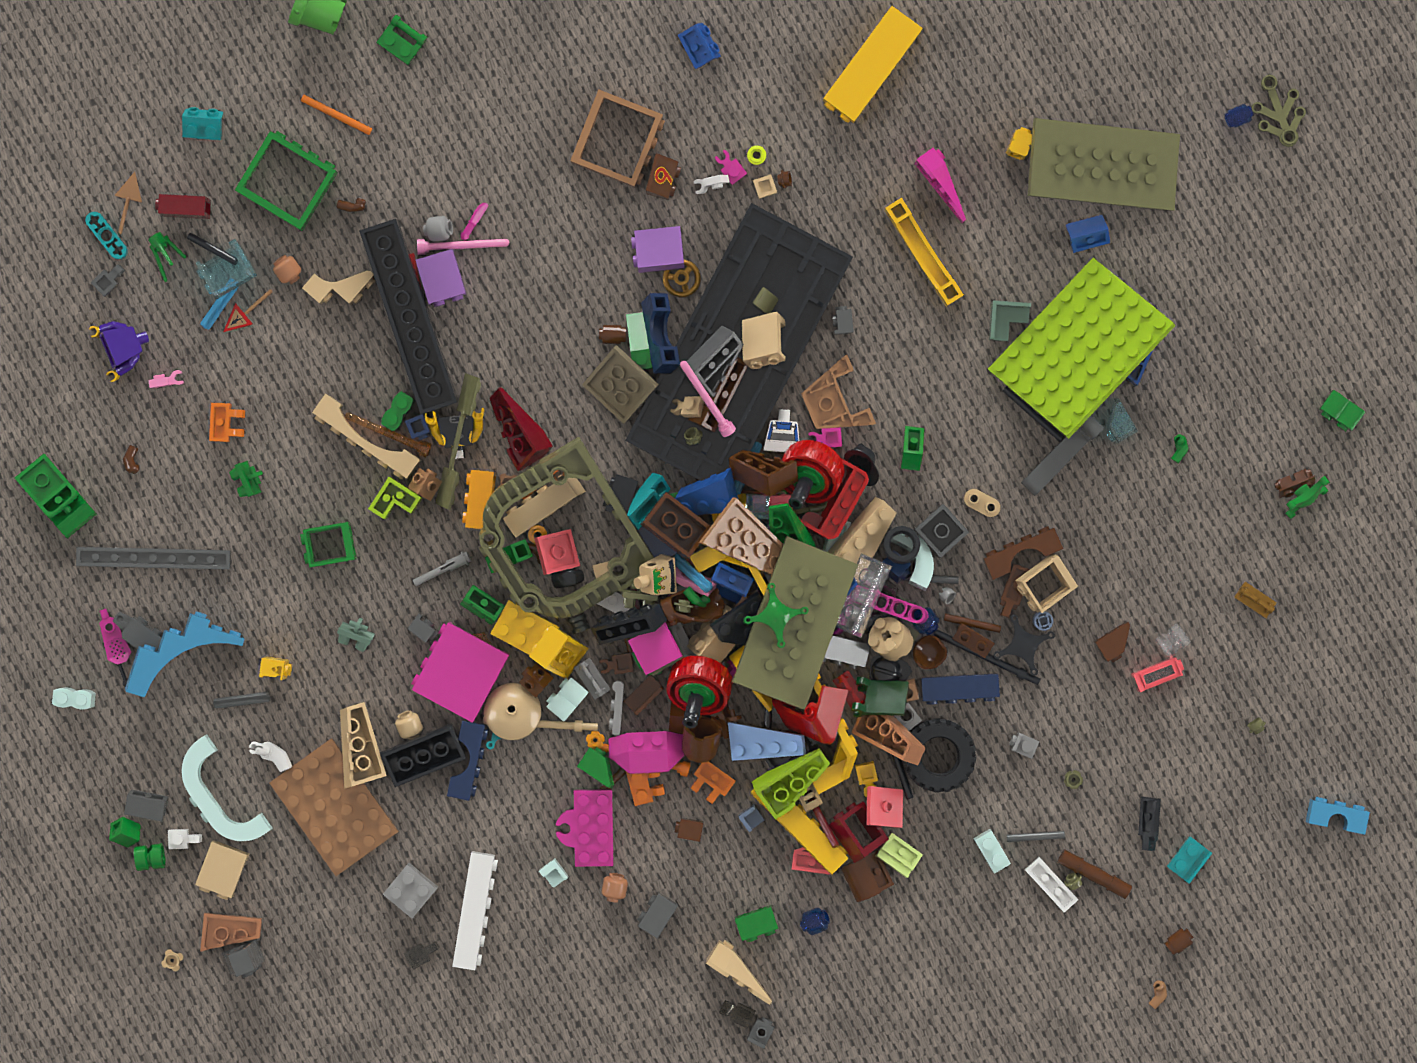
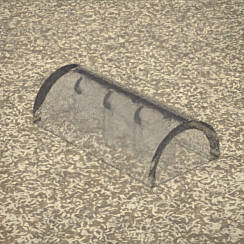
M861 553L854 576L858 585L846 597L836 627L860 638L864 634L892 566Z

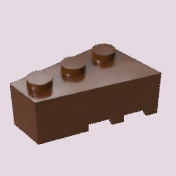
M742 450L729 457L733 479L769 497L798 481L797 461L783 462L779 457H774L773 460L765 458L764 454Z

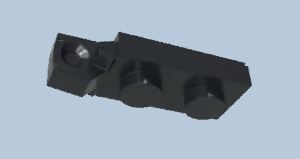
M1141 797L1138 835H1141L1142 850L1155 851L1159 834L1161 798Z

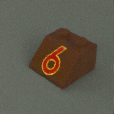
M657 153L655 154L646 187L647 195L669 200L670 196H674L676 186L673 185L674 179L679 178L681 167L678 166L679 161Z

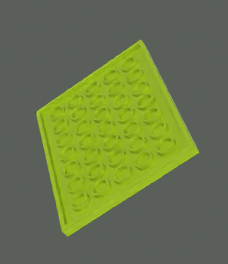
M1092 258L997 358L988 370L1069 439L1175 327V324L1095 258Z

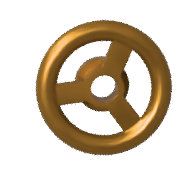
M685 259L684 265L687 266L685 270H678L675 274H671V270H664L663 272L665 289L671 295L681 298L695 293L701 282V275L697 266ZM693 270L695 282L689 289L687 285L689 273ZM684 275L685 280L682 282L679 281L678 276ZM668 279L674 280L676 284L681 285L683 292L674 290L670 286Z

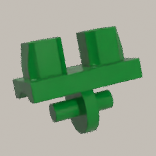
M248 461L234 465L235 468L229 474L234 481L241 479L243 485L237 488L239 496L250 497L261 493L258 485L261 484L259 476L263 475V472H256L254 466L250 467Z

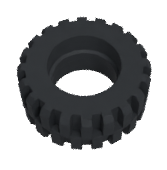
M939 718L923 721V723L913 728L911 734L923 746L929 740L937 737L946 738L951 741L957 751V760L955 765L945 773H933L927 770L922 760H920L918 765L903 761L905 771L912 781L923 789L935 793L950 792L952 789L961 787L960 785L966 782L970 774L973 773L974 764L976 763V748L967 731L955 722Z

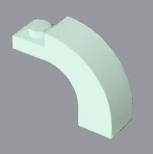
M898 534L891 540L892 543L905 548L909 552L913 549L911 538L905 537V534ZM919 536L920 549L914 559L915 568L908 584L926 591L933 575L934 562L928 545Z

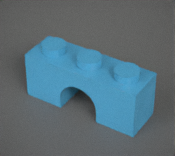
M1316 797L1315 800L1310 799L1306 817L1307 823L1328 827L1330 817L1334 814H1341L1344 818L1343 830L1366 834L1370 812L1366 811L1364 806L1354 804L1353 808L1346 807L1345 802L1335 801L1334 804L1327 803V799Z

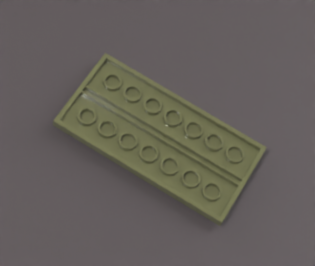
M1034 118L1027 196L1174 211L1180 134Z
M788 536L785 537L769 583L775 584V594L782 604L792 609L807 607L809 612L805 615H796L787 622L783 630V641L785 642L783 648L777 647L776 636L770 627L760 622H754L732 682L805 710L858 564ZM767 588L757 615L765 609L768 603L769 592Z

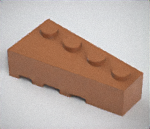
M864 715L858 717L851 732L897 758L915 765L919 764L925 751V747L894 715Z

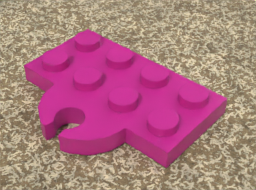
M612 789L574 790V809L566 810L556 821V826H560L563 823L568 824L570 831L568 833L556 831V836L564 845L575 848V867L613 866Z

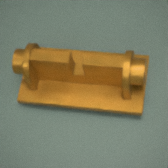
M1247 582L1243 583L1234 598L1264 618H1267L1274 611V606L1277 603Z

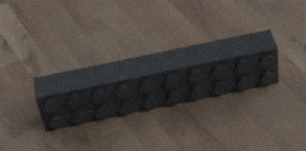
M398 219L359 230L420 414L459 402Z

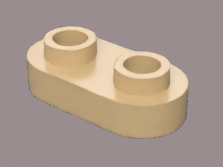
M971 489L965 493L964 502L973 510L987 517H994L1000 512V503L989 495L977 489ZM972 495L977 496L976 502L970 500ZM989 504L994 505L993 511L987 509Z

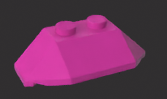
M668 731L626 733L608 739L609 758L629 774L669 772L685 756L682 751L683 735Z

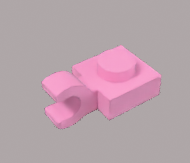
M176 370L172 372L170 377H165V374L155 375L152 380H148L149 387L153 389L170 385H182L184 381H177L175 378L177 374H182V371Z

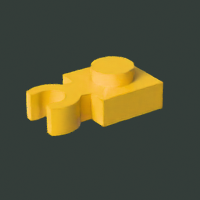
M874 761L855 765L859 785L865 784L863 788L865 797H867V787H877L873 783L878 781Z

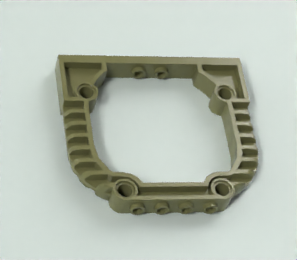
M580 437L560 447L539 460L538 464L498 487L487 500L483 511V528L480 529L478 536L481 544L479 549L484 557L488 556L491 560L489 565L494 573L498 572L501 578L499 580L505 589L508 588L511 594L509 596L515 605L518 603L525 612L536 610L544 616L554 618H569L578 615L615 592H621L631 586V583H634V579L640 577V565L654 558ZM556 470L563 471L561 477H554L553 473ZM594 477L604 492L602 495L607 505H612L614 508L612 513L615 519L622 521L630 537L625 539L620 557H614L608 562V571L571 594L563 597H546L538 586L524 582L503 549L504 533L499 522L504 512L513 503L549 482L555 485H563L567 482L568 478L588 481ZM491 534L494 537L491 541H485L483 539L484 536ZM617 565L623 567L620 572H614L613 568ZM528 597L534 599L531 604L524 603V600Z

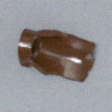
M715 588L708 596L711 601L706 607H700L690 602V605H693L690 613L675 611L676 605L674 603H678L679 599L690 601L683 594L685 590H681L670 597L660 599L661 608L670 626L677 625L678 623L709 622L723 616V609L725 608L724 600L721 599L722 596L718 588ZM695 591V593H696L699 597L702 596L701 594H699L698 592Z

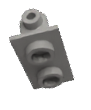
M678 623L669 627L684 657L696 656L687 647L689 639L682 624Z
M590 657L574 667L595 700L611 690Z

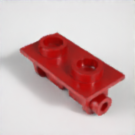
M849 670L832 680L837 688L848 690L846 702L851 709L854 702L864 705L866 696L863 692L858 691V685H856V681Z

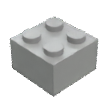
M408 863L383 895L409 917L413 918L436 891L438 886Z

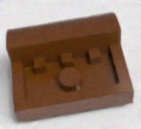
M874 850L856 863L852 861L841 867L856 902L880 894L881 891L894 885L884 862L875 856L878 850Z

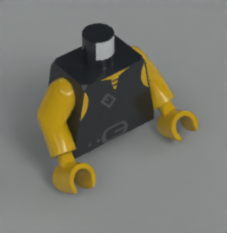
M482 408L481 413L474 411L472 416H465L455 459L466 458L465 447L473 446V443L478 441L483 431L484 408ZM433 411V417L428 418L425 413V421L429 425L435 440L445 448H453L460 416L436 418V412Z

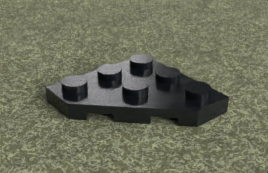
M758 592L710 624L721 642L746 645L754 622L745 624L743 619L746 616L753 617L757 615L762 602V597Z

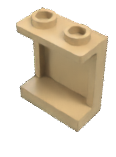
M778 312L742 320L743 362L751 369H759L770 364L776 365L786 360L781 352V328L785 327V319Z
M213 840L195 885L199 886L201 891L218 893L217 896L228 900V897H234L236 886L250 853Z

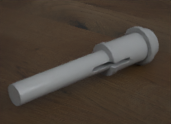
M462 551L460 555L446 560V564L413 579L415 586H418L449 570L452 572L465 564L469 565V562L472 561L467 551Z

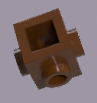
M536 663L532 668L528 666L521 673L524 677L519 683L536 698L554 677Z

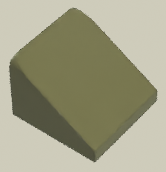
M763 287L753 301V304L757 309L769 314L777 304L778 298Z

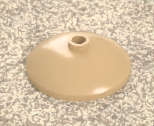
M519 683L503 684L494 689L485 702L484 718L486 724L496 736L502 739H523L530 735L540 722V701L538 697L535 698ZM511 706L515 707V711L512 713L508 711V708Z

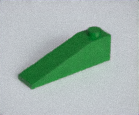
M788 503L769 506L770 532L782 543H784L785 537L788 536L816 547L810 532Z

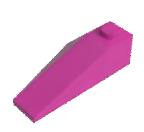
M932 148L916 159L914 164L959 221L963 223L966 218L948 168L943 160L945 156L939 149L935 150Z

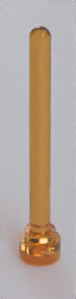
M350 412L345 414L347 420L416 449L420 456L428 457L432 448L431 443L427 441H420L419 443Z

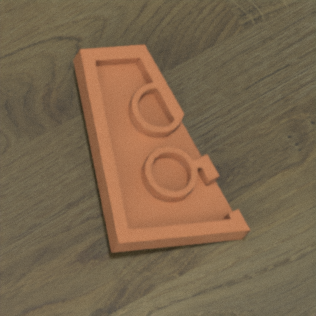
M204 913L200 952L260 938L262 918Z

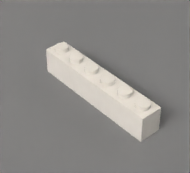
M471 852L452 967L476 970L477 966L481 965L482 955L479 954V949L484 947L485 936L482 935L483 928H487L488 917L485 916L486 909H490L492 898H489L488 895L489 890H493L495 879L491 878L492 871H496L498 863L493 854Z

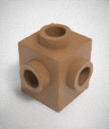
M418 468L407 488L431 501L442 481L436 478L437 473L427 468L424 471Z

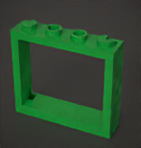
M270 131L235 188V191L303 231L338 172L334 170L335 165L327 160L325 163L318 160L319 156L309 150L306 153L301 150L303 146L297 142L292 141L290 143L286 141L285 138L287 136L279 131H276V133ZM273 140L328 172L300 220L245 188Z

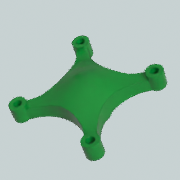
M1324 476L1311 488L1305 484L1297 489L1294 493L1297 498L1286 504L1289 508L1286 515L1292 519L1296 516L1295 513L1299 509L1313 504L1320 494L1325 495L1328 492L1325 486L1330 483L1329 480Z
M769 583L767 585L769 600L765 609L756 616H746L743 622L745 624L760 622L767 625L776 636L777 647L783 648L785 646L783 641L785 625L792 617L799 614H807L809 609L807 607L792 609L785 606L775 594V584Z

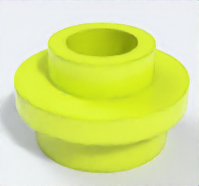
M753 146L748 150L747 158L750 163L760 165L766 159V151L761 146ZM755 152L760 153L761 156L759 159H755L753 157V154Z

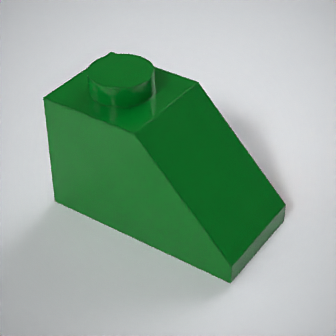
M905 426L901 469L920 471L923 456L924 428Z
M589 747L577 767L606 787L613 788L614 781L609 758L605 756L606 752L599 747L595 749Z

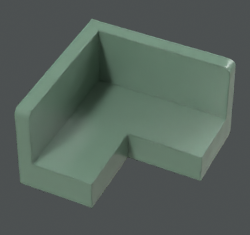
M993 300L991 302L989 340L1008 341L1010 323L1029 324L1031 303Z

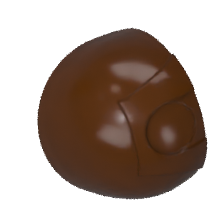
M927 635L919 639L913 649V658L917 665L923 669H934L941 665L947 657V649L944 643L933 635Z

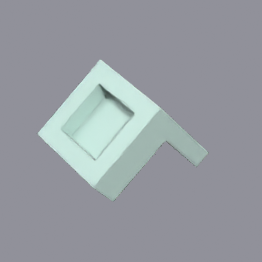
M555 858L539 870L540 874L548 880L552 887H556L569 877Z

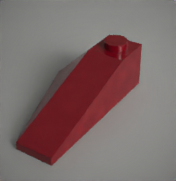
M502 387L493 393L490 401L496 419L502 421L503 432L501 434L503 438L507 437L510 448L507 449L508 455L517 471H521L544 457L553 445L544 430Z

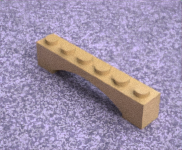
M328 394L323 396L312 412L316 415L315 419L323 425L325 422L331 425L330 430L339 436L341 433L347 437V442L353 446L357 444L363 448L362 452L370 458L374 455L379 459L377 463L386 469L388 466L394 469L393 474L400 479L404 477L409 479L421 462L418 457L406 449L402 452L389 451L368 442L348 423L341 410L343 405Z

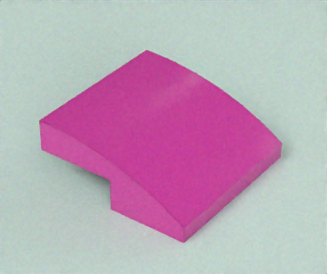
M666 623L654 632L638 635L628 640L645 675L683 656Z

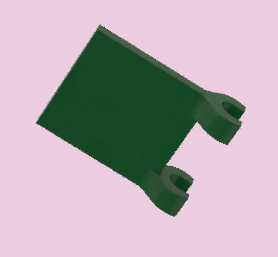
M857 677L856 685H858V691L867 692L864 705L857 702L852 703L854 717H862L864 715L904 716L909 681H876Z

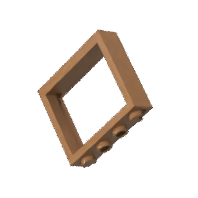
M598 89L570 160L571 163L635 188L637 184H641L644 174L641 173L643 167H647L650 162L651 156L648 155L650 149H655L658 138L655 137L657 131H662L665 123V120H662L663 114ZM604 99L655 119L632 179L581 159Z

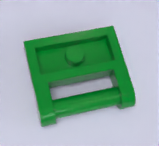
M395 15L376 43L406 65H409L428 37L424 34H419L401 21V17ZM397 26L417 41L416 44L413 46L393 31Z

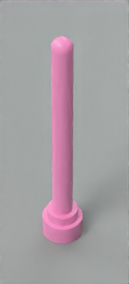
M425 239L417 240L418 255H426L430 250L507 247L509 240L494 239L429 243Z
M681 361V368L719 423V432L723 437L730 436L734 433L735 426L731 421L725 420L686 361Z

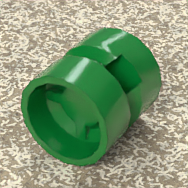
M152 844L150 848L146 845L135 846L134 862L136 870H149L150 867L153 869L165 868L166 859L163 844Z

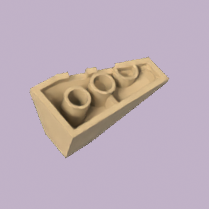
M719 940L707 957L706 964L727 978L729 975L732 976V980L741 987H748L749 992L770 1005L772 999L736 951L733 950L734 946L726 940L724 942Z

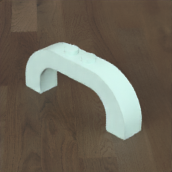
M204 735L189 748L182 764V779L187 792L191 796L189 800L194 807H199L202 812L200 814L202 819L206 823L209 822L222 836L235 841H249L261 837L273 829L263 813L244 823L231 820L202 781L201 766L203 762L218 750L209 736Z

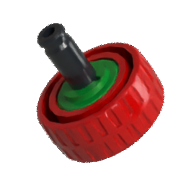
M801 440L790 445L781 461L788 463L791 460L797 461L798 481L785 488L791 495L789 505L793 509H801L805 502L823 503L834 497L845 473L840 456L831 447L814 440Z
M704 656L683 657L672 666L666 691L671 702L685 711L682 720L685 727L695 728L698 725L700 715H712L726 707L733 685L732 676L723 664Z

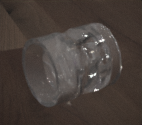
M1177 623L1168 629L1167 634L1162 633L1155 639L1158 646L1169 659L1179 653V648L1184 649L1191 644V640Z

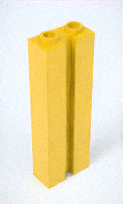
M891 6L823 98L824 106L832 112L834 110L840 112L841 115L839 117L845 122L849 123L851 121L854 123L923 28Z

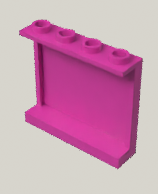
M449 621L447 625H442L438 633L441 635L438 642L434 640L429 651L432 653L429 659L425 657L420 666L423 670L420 675L416 674L411 683L414 685L412 690L473 723L508 660L510 653L490 645Z

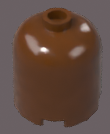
M700 715L698 725L695 728L684 726L682 751L689 760L704 763L716 756L722 725L713 716L710 719Z

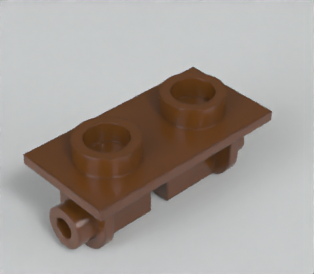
M1303 469L1293 474L1294 481H1292L1290 475L1277 480L1274 486L1276 490H1279V498L1293 496L1295 491L1305 484L1311 488L1315 484V475L1313 476L1310 469Z
M964 624L959 625L957 632L952 638L983 658H986L995 644Z

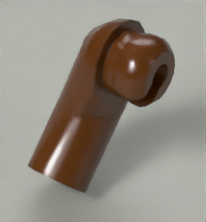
M357 198L355 204L338 200L336 207L347 212L363 211L366 208L364 207L366 200Z

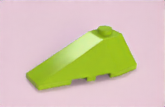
M819 748L767 771L753 780L752 784L756 794L776 820L792 810L796 805V801L801 795L804 796L807 788L821 776L830 765V762Z

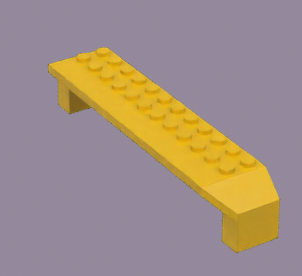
M708 546L690 556L696 570L699 572L722 560L749 568L764 596L768 584L763 579L765 577L764 572L758 570V568L751 567ZM819 673L813 687L818 697L822 687L818 680L821 678ZM843 718L840 720L837 731L840 737L833 760L816 781H813L818 794L848 779L858 754L855 748L858 744L853 735L848 736L846 730L849 728Z

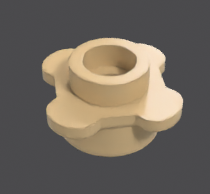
M169 949L165 952L166 956L161 964L164 968L167 967L173 971H178L183 955L181 953H174Z

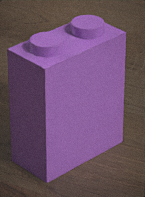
M680 226L634 231L635 237H631L632 249H636L633 263L634 267H638L639 273L685 268Z
M453 249L416 259L429 305L439 307L445 305L444 301L452 299V302L464 299L463 295L467 293Z

